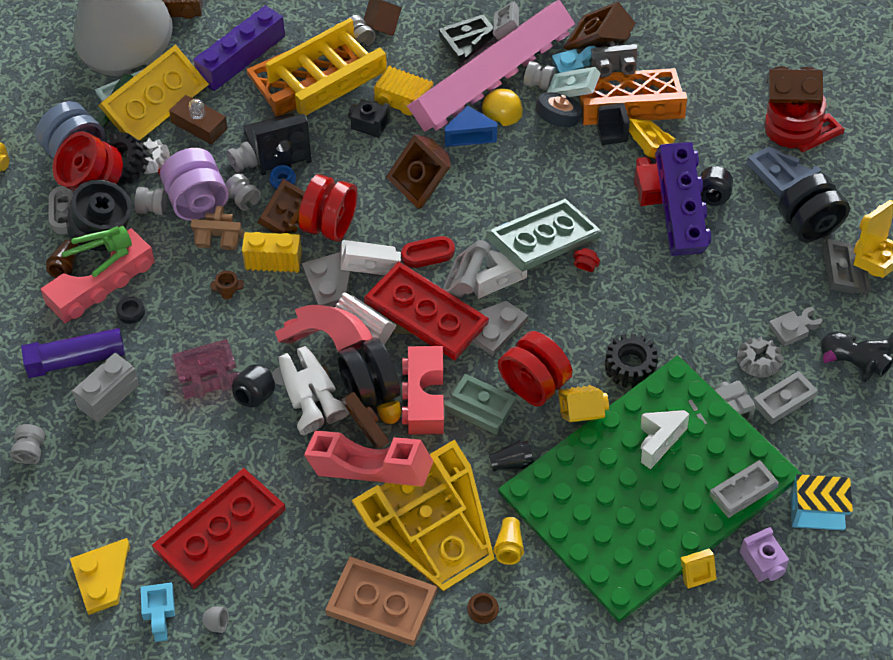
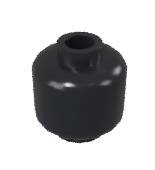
M711 166L701 172L700 176L703 181V191L700 192L701 200L711 206H719L726 203L730 199L733 189L731 173L720 166Z
M256 364L246 367L232 382V392L235 400L239 404L251 408L263 404L275 390V381L272 373L267 368Z

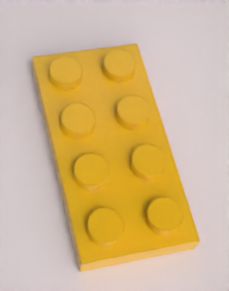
M175 44L98 106L123 134L125 132L129 133L138 140H141L170 117L169 110L185 95L193 98L209 84Z

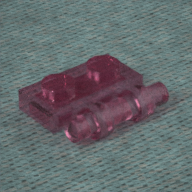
M227 339L172 354L179 382L192 381L193 384L182 388L185 399L193 396L197 398L204 397L205 393L222 389V391L231 389L230 386L233 379L239 374L238 372L229 375L226 373V370L236 368ZM217 373L218 378L204 382L201 381V377Z

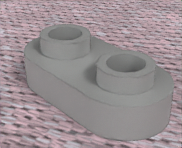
M63 186L56 187L49 194V223L52 230L57 234H68L66 222H62L67 220L74 192Z

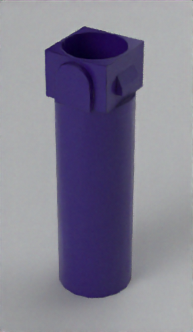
M120 328L40 345L39 342L21 345L23 364L28 378L46 375V372L106 360L114 353L120 357L125 356Z

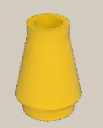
M507 517L502 520V527L493 549L496 559L502 564H516L524 555L520 521L514 517Z

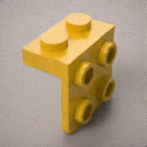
M892 200L879 205L876 210L863 217L859 229L862 230L860 239L854 247V254L856 256L853 265L868 271L870 275L884 278L893 271V241L887 239L893 218Z

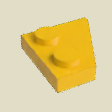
M629 118V132L632 138L644 150L646 156L656 159L655 153L661 144L674 143L676 138L664 132L653 122Z
M127 538L70 558L88 615L119 604L121 584L126 570L125 563L130 549Z

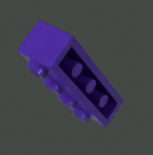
M265 5L241 24L235 26L233 30L221 39H218L204 52L198 54L193 59L194 67L209 84L207 87L216 91L285 37L283 16Z
M692 142L661 144L655 156L671 256L704 253L709 244H711V232L709 228H706L704 219L707 217L706 203L702 202L700 194L703 191V181L701 176L697 175L696 167L699 165L698 152L693 150Z

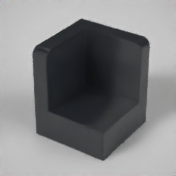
M624 103L598 107L596 127L601 144L608 145L627 142L630 121Z

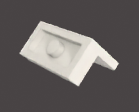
M343 240L341 243L340 270L386 275L398 261H401V252H397L393 246Z

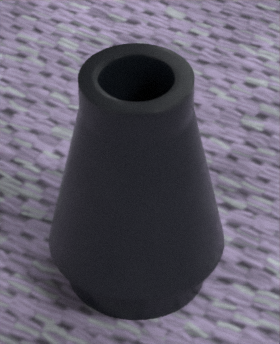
M518 440L495 453L489 454L493 471L523 469L534 462L528 440L523 442Z

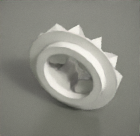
M148 138L147 142H143V144L148 148L146 151L149 154H153V159L150 157L145 158L149 161L148 166H143L146 170L144 174L158 172V169L170 157L167 145H163L160 140L153 142Z

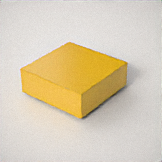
M710 549L681 557L683 581L688 589L717 580L714 554Z

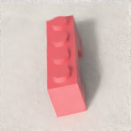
M132 228L127 230L132 241V246L126 248L128 254L120 257L98 276L74 277L63 273L41 288L45 304L64 323L71 319L79 318L87 308L95 303H101L116 288L126 286L135 275L150 269L155 262L152 248ZM112 251L111 256H113L116 252Z
M326 431L314 432L304 454L318 476L424 486L433 464V460L422 440L394 437L389 448L371 449L354 443L342 433Z

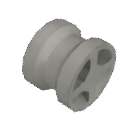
M248 142L242 143L237 149L231 148L226 151L229 163L237 174L242 173L244 168H253L258 165L256 155Z

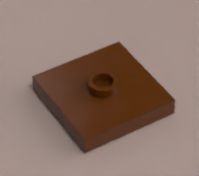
M354 392L341 399L343 405L374 447L382 448L390 442L377 425L379 419L369 406L365 408Z

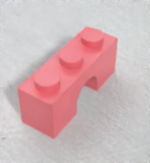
M443 346L408 347V358H402L403 375H408V382H402V399L408 400V407H402V425L408 424L409 435L444 434L443 395H430L423 391L424 388L430 385H443Z

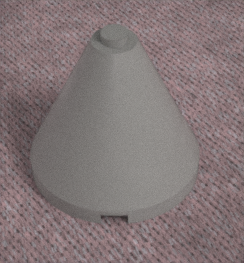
M78 0L73 32L74 47L80 59L90 69L108 76L133 74L131 69L139 67L144 63L148 66L162 55L171 39L172 19L162 0Z

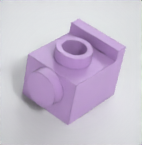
M771 527L743 539L740 554L759 582L767 578L770 581H774L785 574L789 559L774 538Z

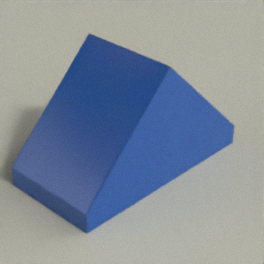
M466 106L445 127V147L497 142V122L469 106Z

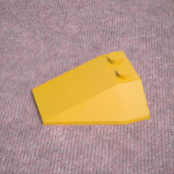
M455 439L430 454L433 464L424 486L385 483L380 487L376 485L351 501L367 528L442 591L495 559L472 468ZM488 554V556L484 559L480 560L476 564L472 565L471 567L467 568L463 572L459 573L455 577L451 578L450 580L442 584V582H444L445 580L449 579L453 575L457 574L461 570L465 569L469 565L473 564L474 562Z

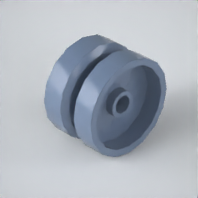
M72 101L59 103L50 108L39 121L35 134L37 143L50 154L53 160L59 146L73 133L84 131L103 142L106 138L104 128L79 103Z

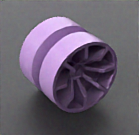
M200 148L184 149L170 156L162 165L160 178L178 217L188 221L205 217L206 212L215 213L217 205L224 207L229 195L228 189L219 173L213 156L208 151Z

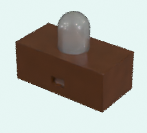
M185 95L169 110L171 123L211 145L228 129L226 116L204 105L200 99H193L188 95Z

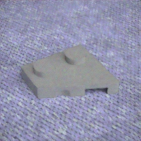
M341 252L302 263V269L317 305L336 306L339 299L342 298V294L348 293L347 289L351 271L340 270Z
M508 301L479 310L480 313L489 318V323L472 342L494 356L528 321L529 315Z

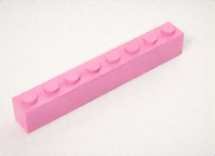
M556 0L407 105V107L424 132L431 128L437 131L448 123L446 118L451 114L455 118L465 108L464 105L470 102L472 105L484 97L482 93L484 90L488 89L490 92L502 83L499 79L504 76L508 79L519 72L517 66L521 63L523 66H526L530 61L536 59L535 53L539 51L540 54H543L553 47L551 42L554 39L559 42L570 34L568 29L574 26L575 22L562 2Z

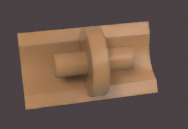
M217 205L215 213L206 212L205 220L192 219L191 228L194 232L197 248H211L212 236H221V249L236 250L239 238L244 237L245 231L242 230L241 223L233 222V214H224L223 206Z

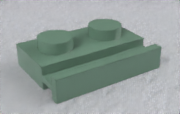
M464 374L451 394L450 400L446 402L445 411L497 435L500 426L504 424L514 408L517 397Z

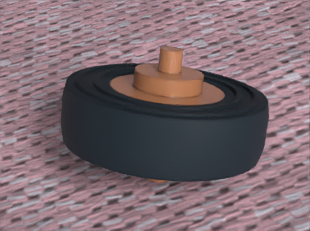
M554 92L541 94L535 107L536 113L543 120L561 127L576 126L582 115V107L577 101Z

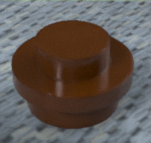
M488 593L474 595L467 605L469 617L478 624L492 622L496 619L499 612L497 600Z

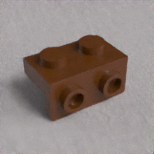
M785 66L769 69L766 77L768 103H822L823 70H815L814 67L789 69Z
M283 179L257 223L277 234H289L290 231L296 233L299 228V212L305 191Z

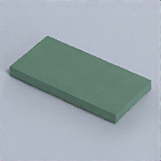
M563 199L489 230L486 239L523 272L595 240L600 236L601 230L569 201Z

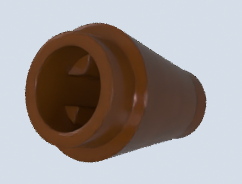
M70 239L64 240L46 260V270L50 276L57 278L63 273L67 275L72 274L77 253L63 257L62 252L77 247V243L73 244Z

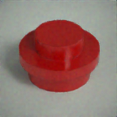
M587 248L577 250L573 255L575 259L574 266L588 272H594L601 262L597 257V253Z

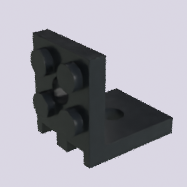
M293 113L243 126L247 140L256 155L257 166L261 176L266 175L267 170L274 169L279 165H286L292 168L291 164L304 160H306V163L312 162L308 121L305 114L294 116Z

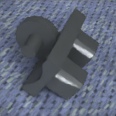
M608 41L607 47L591 49L590 68L596 67L601 73L599 77H609L612 71L621 70L625 75L635 73L637 63L636 44L615 46L614 41Z

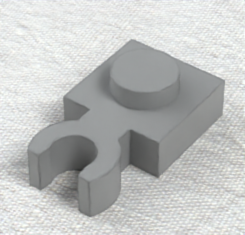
M809 307L802 312L801 316H797L792 311L771 320L768 326L785 347L807 337L809 334L808 329H818L822 325L823 320L821 318L810 320L808 317L813 315L815 309Z

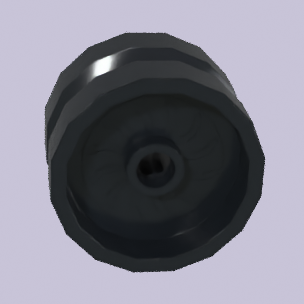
M823 173L807 176L795 183L784 193L778 205L780 215L786 223L791 225L792 231L798 239L804 243H810L833 233L843 224L851 209L845 197L840 192H837L834 183Z
M91 180L81 184L73 192L66 220L67 231L71 238L106 231L116 226H124L127 229L132 211L129 196L118 185L105 180ZM91 240V241H87V242H81V243H78V244H79V245H83V244H86V243H89V242H92V241H95V240ZM102 244L90 250L102 251L107 250L105 244Z
M374 337L362 342L360 353L353 347L337 353V363L348 393L354 392L365 408L368 406L370 408L375 407L377 397L387 402L400 396V385L395 367L385 346L378 338Z

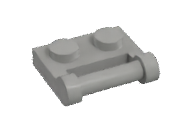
M478 240L458 255L442 289L458 299L465 293H472L476 285L474 280L484 257L488 256L491 246L485 241Z

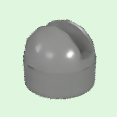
M215 606L204 612L202 622L207 630L223 633L226 630L229 621V613L226 607Z

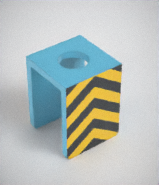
M796 474L790 491L792 527L845 530V515H850L853 511L850 478Z

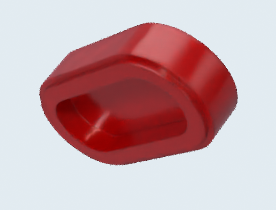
M445 236L411 242L402 248L401 259L406 266L411 268L446 262L453 258L455 244L450 238Z

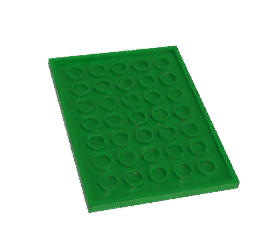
M677 355L609 406V410L605 411V418L588 421L498 488V493L614 619L620 623L682 574L681 557L706 549H714L793 485L796 474L802 475V473ZM689 400L693 401L698 409L697 411L693 410L688 402ZM685 410L689 413L687 430L660 460L649 469L641 463V445L649 435L641 429V415L645 413ZM701 413L707 424H704L703 420L698 418L697 414ZM760 460L779 482L778 488L728 518L710 497V490Z

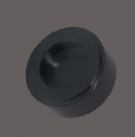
M126 297L119 301L116 306V312L120 321L132 324L144 317L145 307L141 299Z

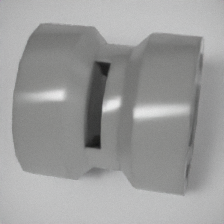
M359 15L349 17L353 20L354 39L359 44L364 42L367 46L371 45L375 40V32L372 28L367 26L364 19Z
M530 61L525 71L523 84L529 87L539 86L541 90L548 91V85L552 81L556 68L549 65L543 68L538 62Z
M235 174L227 180L225 185L228 189V197L235 200V204L241 210L246 211L249 209L244 204L247 201H250L253 205L259 202L261 192L254 185H251L250 181L243 174Z
M138 187L134 201L135 212L137 214H146L150 211L155 215L164 216L168 202L166 190L157 188L155 191H150L146 187Z
M31 424L19 425L15 430L14 439L16 443L11 447L10 457L17 463L37 464L41 457V449L39 447L44 442L45 431Z

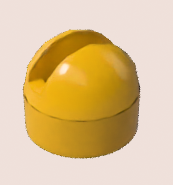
M390 401L377 406L379 417L386 424H394L400 419L402 409L399 401Z

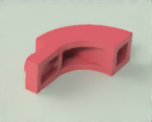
M307 305L295 309L297 318L286 321L283 324V328L275 331L278 342L290 344L318 331H324L333 339L337 351H342L349 347L358 350L362 342L373 338L366 325L354 314L340 308L324 305Z

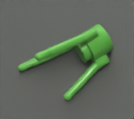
M116 226L106 231L73 238L71 240L73 244L91 240L95 241L64 251L62 256L67 257L105 244L109 252L115 251L116 253L92 272V276L96 277L120 257L127 255L128 251L126 248L132 246V241L124 226Z

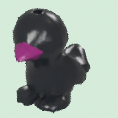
M839 331L828 333L822 339L820 345L824 364L832 361H849L864 371L862 381L864 382L869 380L873 373L879 377L884 376L893 365V357L890 356V354H893V332L886 340H866L859 343L854 342L856 340L855 336L850 337V334Z

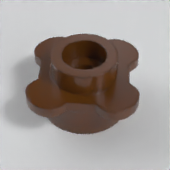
M222 271L217 274L215 281H212L210 286L212 291L219 292L223 299L228 300L233 297L237 290L244 288V282L241 279H237V275L234 272Z

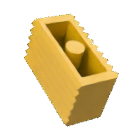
M388 66L374 86V100L382 106L384 103H387L390 107L396 108L403 114L410 116L413 114L407 105L433 88L434 83L427 79L424 80L423 77L420 78L418 75L415 76L409 72L406 73L400 69L397 70L395 67Z
M245 232L242 246L245 269L247 271L249 269L252 271L256 269L263 272L265 270L269 272L271 270L274 272L278 270L285 273L287 271L298 273L302 257L300 235Z
M583 385L582 388L577 386V388L571 387V389L565 388V390L560 388L558 391L560 413L562 418L568 422L605 418V411L609 410L607 393H603V391L594 386L588 385L586 387Z

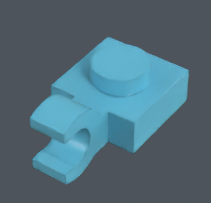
M589 46L580 54L577 53L576 49L552 55V62L557 73L584 69V67L590 66L591 49L596 47Z
M172 582L141 587L143 620L152 619V634H154L155 642L168 640L166 617L175 616Z

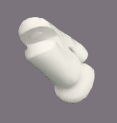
M304 346L297 349L304 370L297 372L288 353L279 356L282 377L292 406L295 409L302 408V416L297 424L301 435H306L321 428L324 424V417L327 423L332 424L350 414L343 403L333 397L332 393L336 389L316 357ZM320 401L324 417L315 402Z

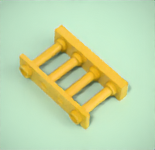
M351 18L336 24L334 27L266 63L268 81L273 83L282 78L295 92L297 112L300 115L305 114V116L381 75L387 69L386 53L380 47L368 53L354 39V25ZM346 44L359 59L347 64L334 49ZM324 55L338 70L326 76L312 61ZM304 67L317 82L304 87L294 77L292 72Z

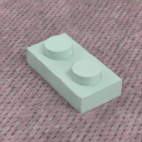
M596 67L556 73L547 92L559 93L568 97L592 94L601 73Z

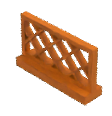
M346 44L334 49L340 57L349 59L345 61L347 64L359 59ZM271 58L246 70L249 78L270 104L274 115L278 117L295 110L296 100L295 92L286 82L277 80L270 83L268 79L257 76V74L263 71L267 72L266 63L273 59ZM319 58L312 61L317 67L327 68V70L323 71L326 76L338 70L331 62L322 61ZM300 70L292 72L294 77L305 78V80L300 82L304 87L317 82L309 72ZM271 87L283 89L272 95L269 92Z
M675 68L635 71L634 74L628 75L622 72H612L609 77H599L592 94L578 96L582 107L583 125L597 123L598 107L624 103L628 118L647 121L682 119L686 115L687 95L686 92H682ZM671 77V80L665 83L659 80V78ZM643 79L646 82L641 85L634 82V80ZM617 80L618 82H620V84L618 86H614L608 82ZM654 85L660 89L656 92L649 89V87ZM626 87H629V88H631V89H633V90H635V91L632 92V93H629V92H627V91H625V90H623V89H625ZM603 88L609 91V93L604 95L598 91Z

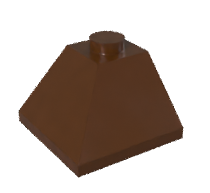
M617 1L583 15L563 48L573 50L589 46H607L608 41H614V44L618 42L619 44L624 43L630 38V32L636 23Z
M414 134L386 175V178L420 209L425 205L450 169L449 154L432 138Z

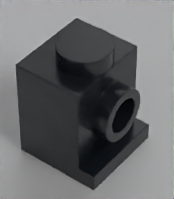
M363 99L360 100L358 105L352 104L348 113V118L351 120V129L380 138L390 121L389 104L384 103L382 106Z

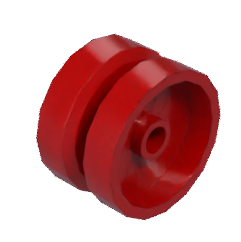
M824 95L822 103H767L764 126L765 133L770 140L787 148H800L804 144L813 142L822 132L823 118L827 106Z
M76 132L67 137L59 146L54 156L53 176L59 185L75 191L81 184L91 180H105L117 185L122 173L123 161L120 152L114 146L101 141L87 132Z
M316 174L307 186L299 212V228L303 232L313 235L322 232L323 237L335 242L341 241L354 218L358 199L356 185L345 181H339L335 184L332 177Z
M537 331L527 332L515 344V347H511L498 360L499 372L507 386L533 406L544 405L555 394V390H559L572 378L573 369L563 350L552 339Z

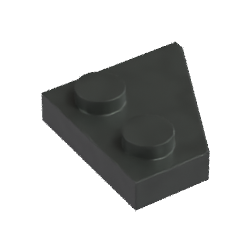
M484 14L439 29V38L459 64L463 63L494 37L493 26Z

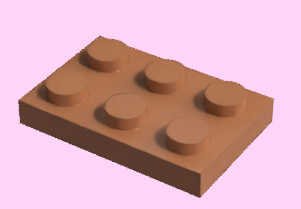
M350 556L325 612L327 616L415 646L437 594V586Z

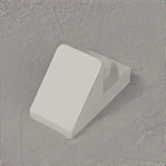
M490 250L487 256V266L489 269H484L477 274L474 280L476 285L473 291L479 299L527 278V270L522 272L502 253Z
M683 410L645 413L641 415V429L649 434L641 445L642 464L651 469L687 430L688 412Z

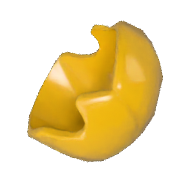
M492 90L482 102L483 114L493 121L500 122L502 126L517 123L522 117L523 108L521 100L512 90Z

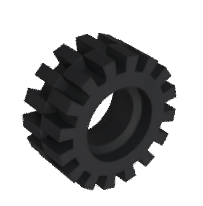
M118 132L117 136L114 134L110 136L111 141L105 140L104 142L117 148L121 156L128 151V156L123 163L122 173L118 181L126 185V182L129 184L133 183V178L138 180L140 178L139 172L144 174L146 170L143 166H148L149 161L145 159L149 157V152L146 151L148 149L147 146L137 138L126 132L124 134Z
M623 334L621 335V340L616 337L613 339V344L610 343L608 345L605 370H608L607 375L609 378L614 376L613 382L616 384L621 380L623 387H627V383H631L632 388H634L638 382L641 383L656 371L658 363L656 347L652 348L653 343L650 340L645 343L646 337L642 335L640 339H635L636 334H631L630 338ZM624 355H635L641 359L642 364L637 367H630L624 365L620 359Z

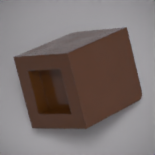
M369 0L364 21L372 30L393 36L402 7L383 0Z

